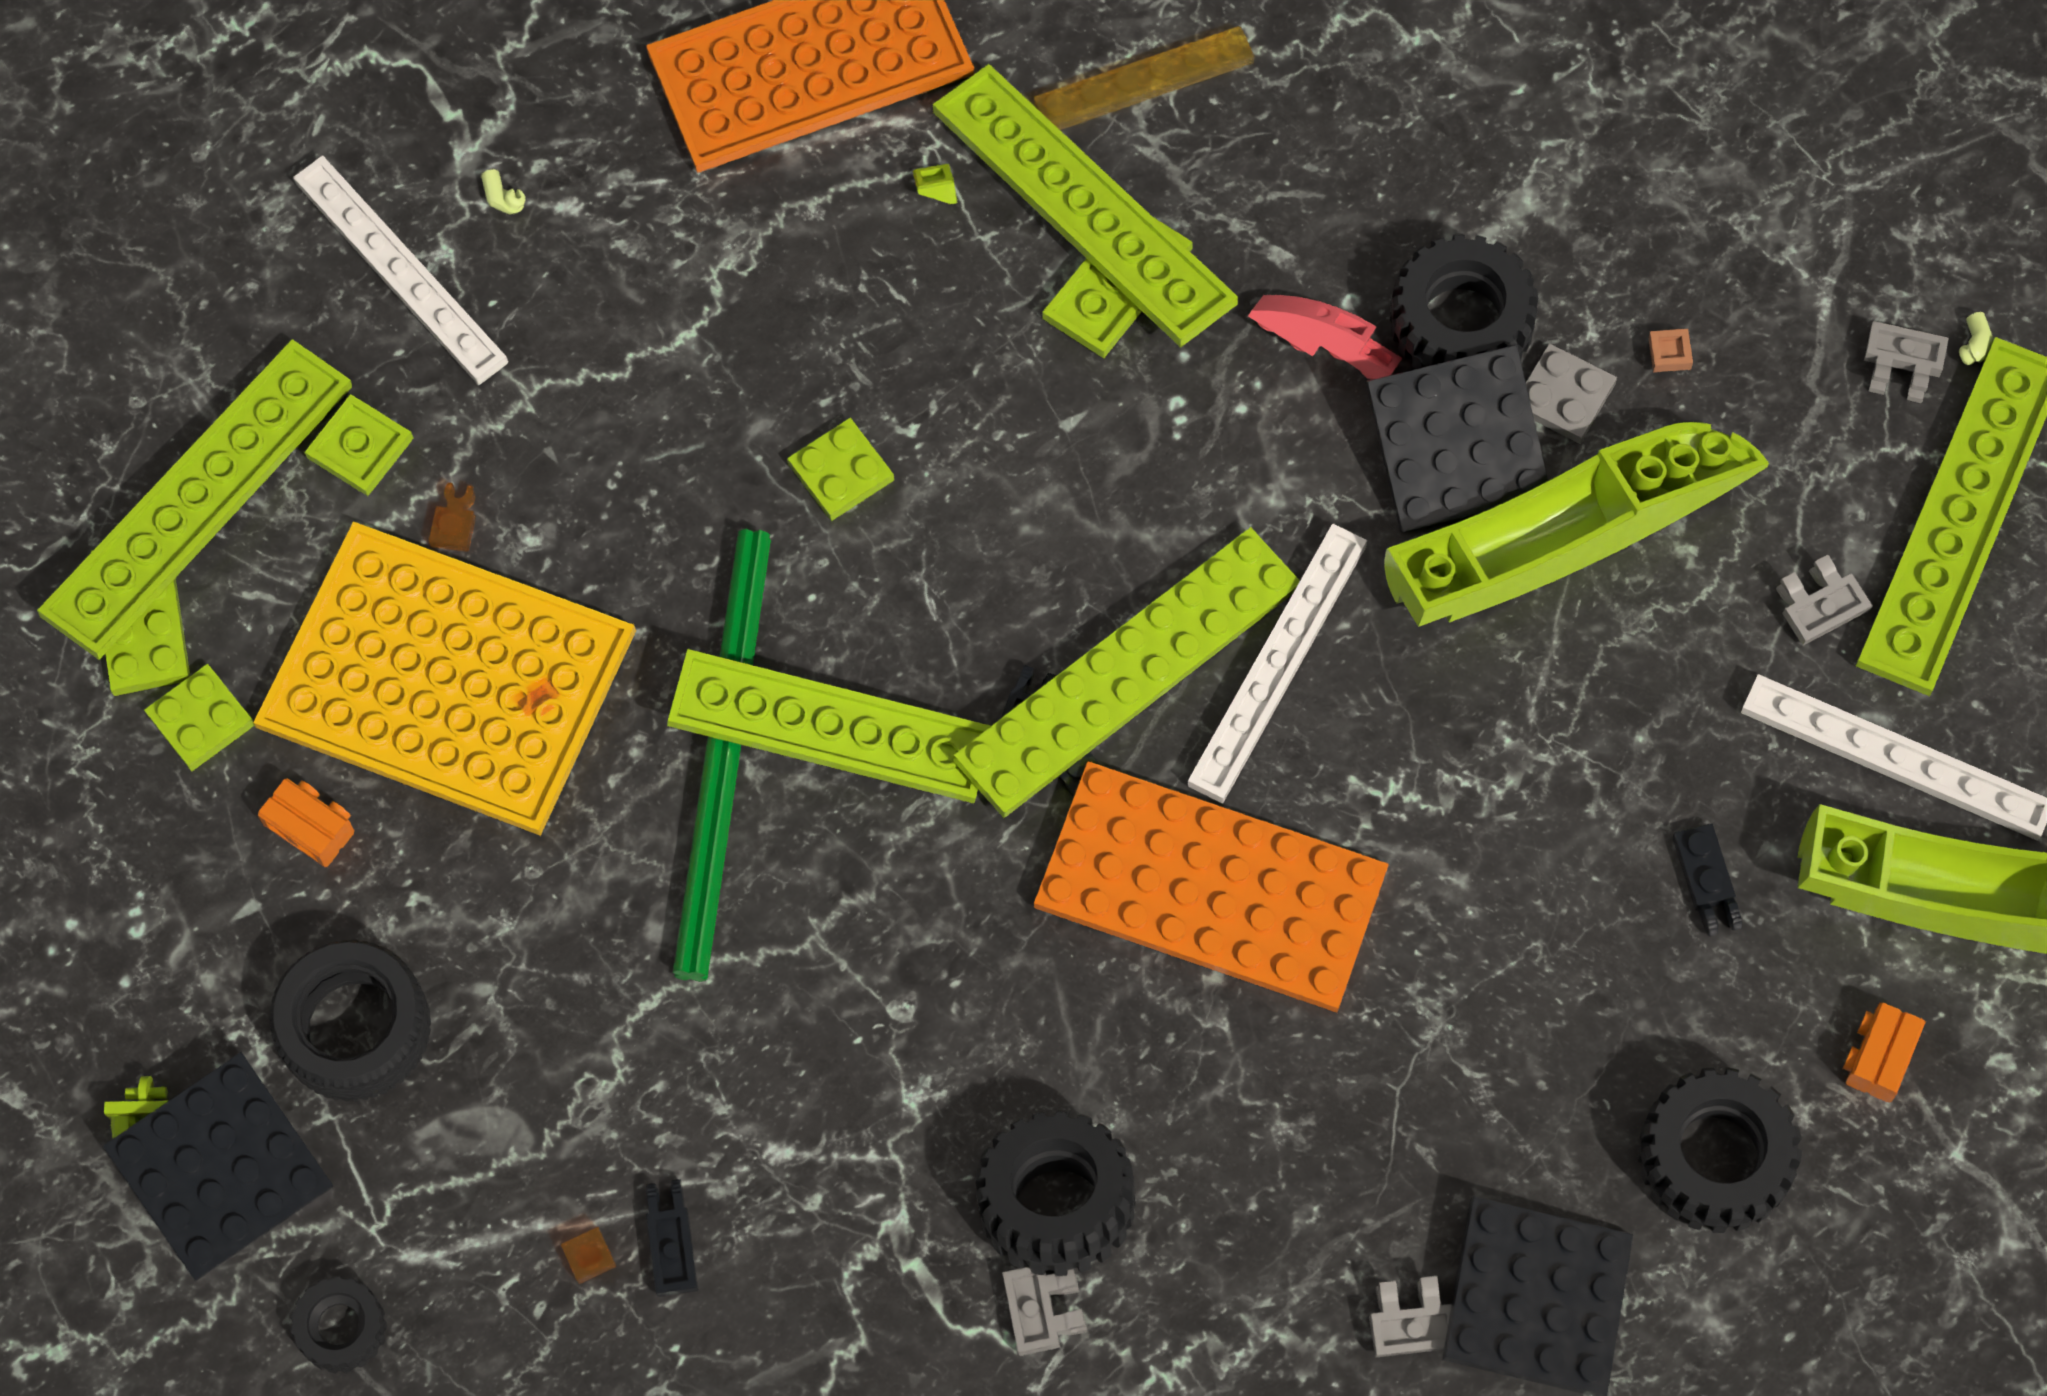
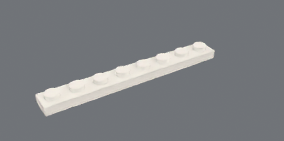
M324 156L318 158L293 177L296 185L478 385L508 364L505 354Z
M1335 524L1331 525L1188 780V787L1222 804L1224 803L1367 546L1366 539Z
M1759 674L1742 708L1741 713L2037 841L2040 839L2046 826V797Z

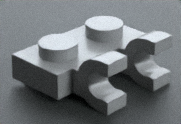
M1873 321L1864 361L1875 363L1869 392L1884 395L1886 384L1889 382L1891 367L1913 372L1906 400L1922 403L1924 392H1926L1929 376L1940 378L1949 338Z
M1829 555L1814 562L1815 567L1809 570L1813 579L1819 586L1824 587L1823 589L1808 596L1795 572L1782 578L1780 581L1781 585L1776 588L1781 598L1787 604H1790L1789 607L1784 609L1782 614L1803 646L1868 612L1872 607L1853 574L1851 573L1841 578Z
M1030 1267L1003 1272L1017 1349L1020 1356L1060 1348L1058 1335H1074L1088 1332L1082 1309L1055 1316L1050 1295H1067L1079 1292L1074 1269L1067 1270L1068 1276L1056 1277L1055 1274L1046 1276V1272L1043 1276L1033 1274Z
M1437 1276L1420 1278V1282H1417L1416 1285L1422 1308L1407 1310L1399 1309L1396 1281L1379 1283V1286L1376 1287V1295L1381 1313H1374L1369 1316L1375 1358L1444 1349L1452 1304L1441 1305Z

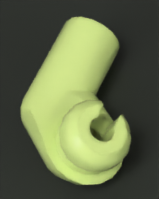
M492 169L482 173L481 178L487 202L491 207L507 214H516L523 209L525 195L521 190L518 189L514 193V189H503L500 174L497 170Z
M1977 312L1966 318L1972 337L1968 345H1963L1959 349L1960 358L1966 365H1972L1976 361L1978 363L1984 361L1994 341L1984 312Z

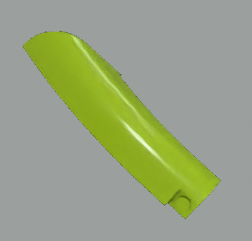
M1698 422L1668 425L1601 449L1597 455L1567 472L1490 510L1387 548L1384 567L1388 586L1396 604L1404 602L1418 627L1446 617L1448 622H1452L1554 582L1642 540L1740 485L1767 468L1769 462L1755 446L1734 432L1729 436L1712 430L1711 424Z
M1821 804L1817 806L1810 816L1802 835L1797 858L1802 859L1798 881L1799 889L1831 897L1830 905L1891 922L1987 944L2047 954V853L1937 836L1895 826Z

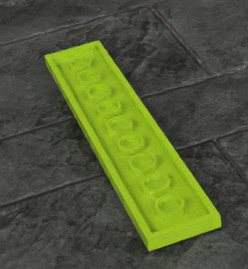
M990 64L933 104V113L1180 348L1237 305L1238 296Z
M1995 337L1856 667L1930 697L2047 417L2046 356Z
M292 339L37 610L39 616L100 660L352 388L351 380Z
M1250 527L955 753L953 761L1000 815L1005 818L1294 593L1300 580Z

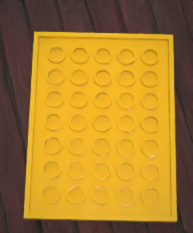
M353 521L253 723L257 729L541 836L636 633L635 625Z

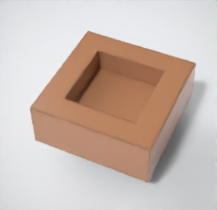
M1688 329L1650 331L1648 340L1653 372L1692 369L1693 358Z

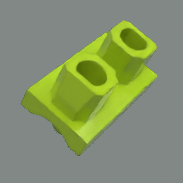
M141 1076L138 1088L125 1089L126 1100L138 1101L105 1102L104 1114L111 1120L112 1138H115L167 1103L168 1101H154V1099H167V1087H154L151 1076Z

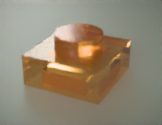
M549 680L517 703L528 717L536 712L538 706L549 699L557 698L560 694ZM553 705L545 706L541 711V715L543 716L554 709Z
M599 1227L561 1244L579 1284L617 1267Z

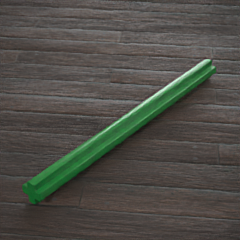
M749 529L738 531L720 651L721 658L753 665L771 543V539H769L770 534L765 531L758 530L753 532ZM709 736L707 738L673 968L674 977L684 981L692 979L697 982L707 981L741 751L740 744Z

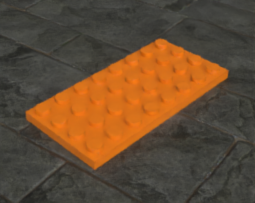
M773 0L646 45L648 55L697 173L974 75V66L944 0Z
M1088 761L1035 899L1034 908L1338 1013L1389 864Z

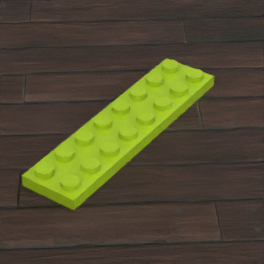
M687 649L667 723L669 727L970 803H975L978 788L953 761V756L991 727L990 725Z

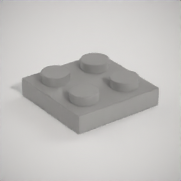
M1549 343L1526 382L1534 421L1581 444L1614 388L1617 377Z

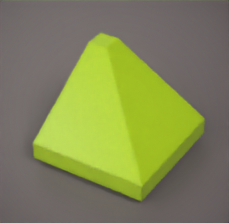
M949 164L913 170L918 194L948 204L957 203L954 180Z

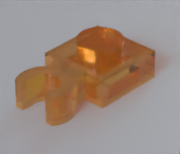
M447 483L444 495L448 506H436L429 543L434 548L469 552L476 515L474 511L467 509L475 502V492L472 485H468L466 494L461 498H455L453 483Z

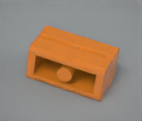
M288 778L284 779L274 791L273 796L259 810L258 817L265 827L323 867H328L339 853V850L345 846L354 834V829L348 820L351 815L333 801L327 806L317 799L320 794L305 781L301 780L297 785Z
M1880 1002L1874 1013L1866 1011L1857 1031L1858 1034L1864 1036L1860 1048L1851 1047L1843 1066L1844 1070L1849 1071L1845 1082L1847 1086L1864 1093H1869L1871 1096L1887 1103L1892 1102L1899 1090L1925 1025L1924 1019L1907 1012L1903 1013L1900 1009Z

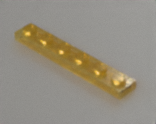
M1241 26L1040 94L1034 97V105L1059 130L1253 64L1254 54Z

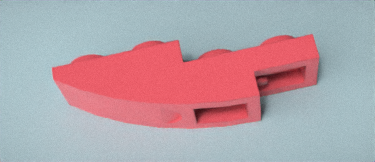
M1263 295L1248 316L1255 320L1264 330L1274 332L1289 341L1296 350L1314 356L1319 347L1322 346L1334 358L1346 361L1359 369L1370 380L1392 375L1402 360L1400 356L1370 338L1376 329L1375 325L1341 308L1320 301L1286 295Z

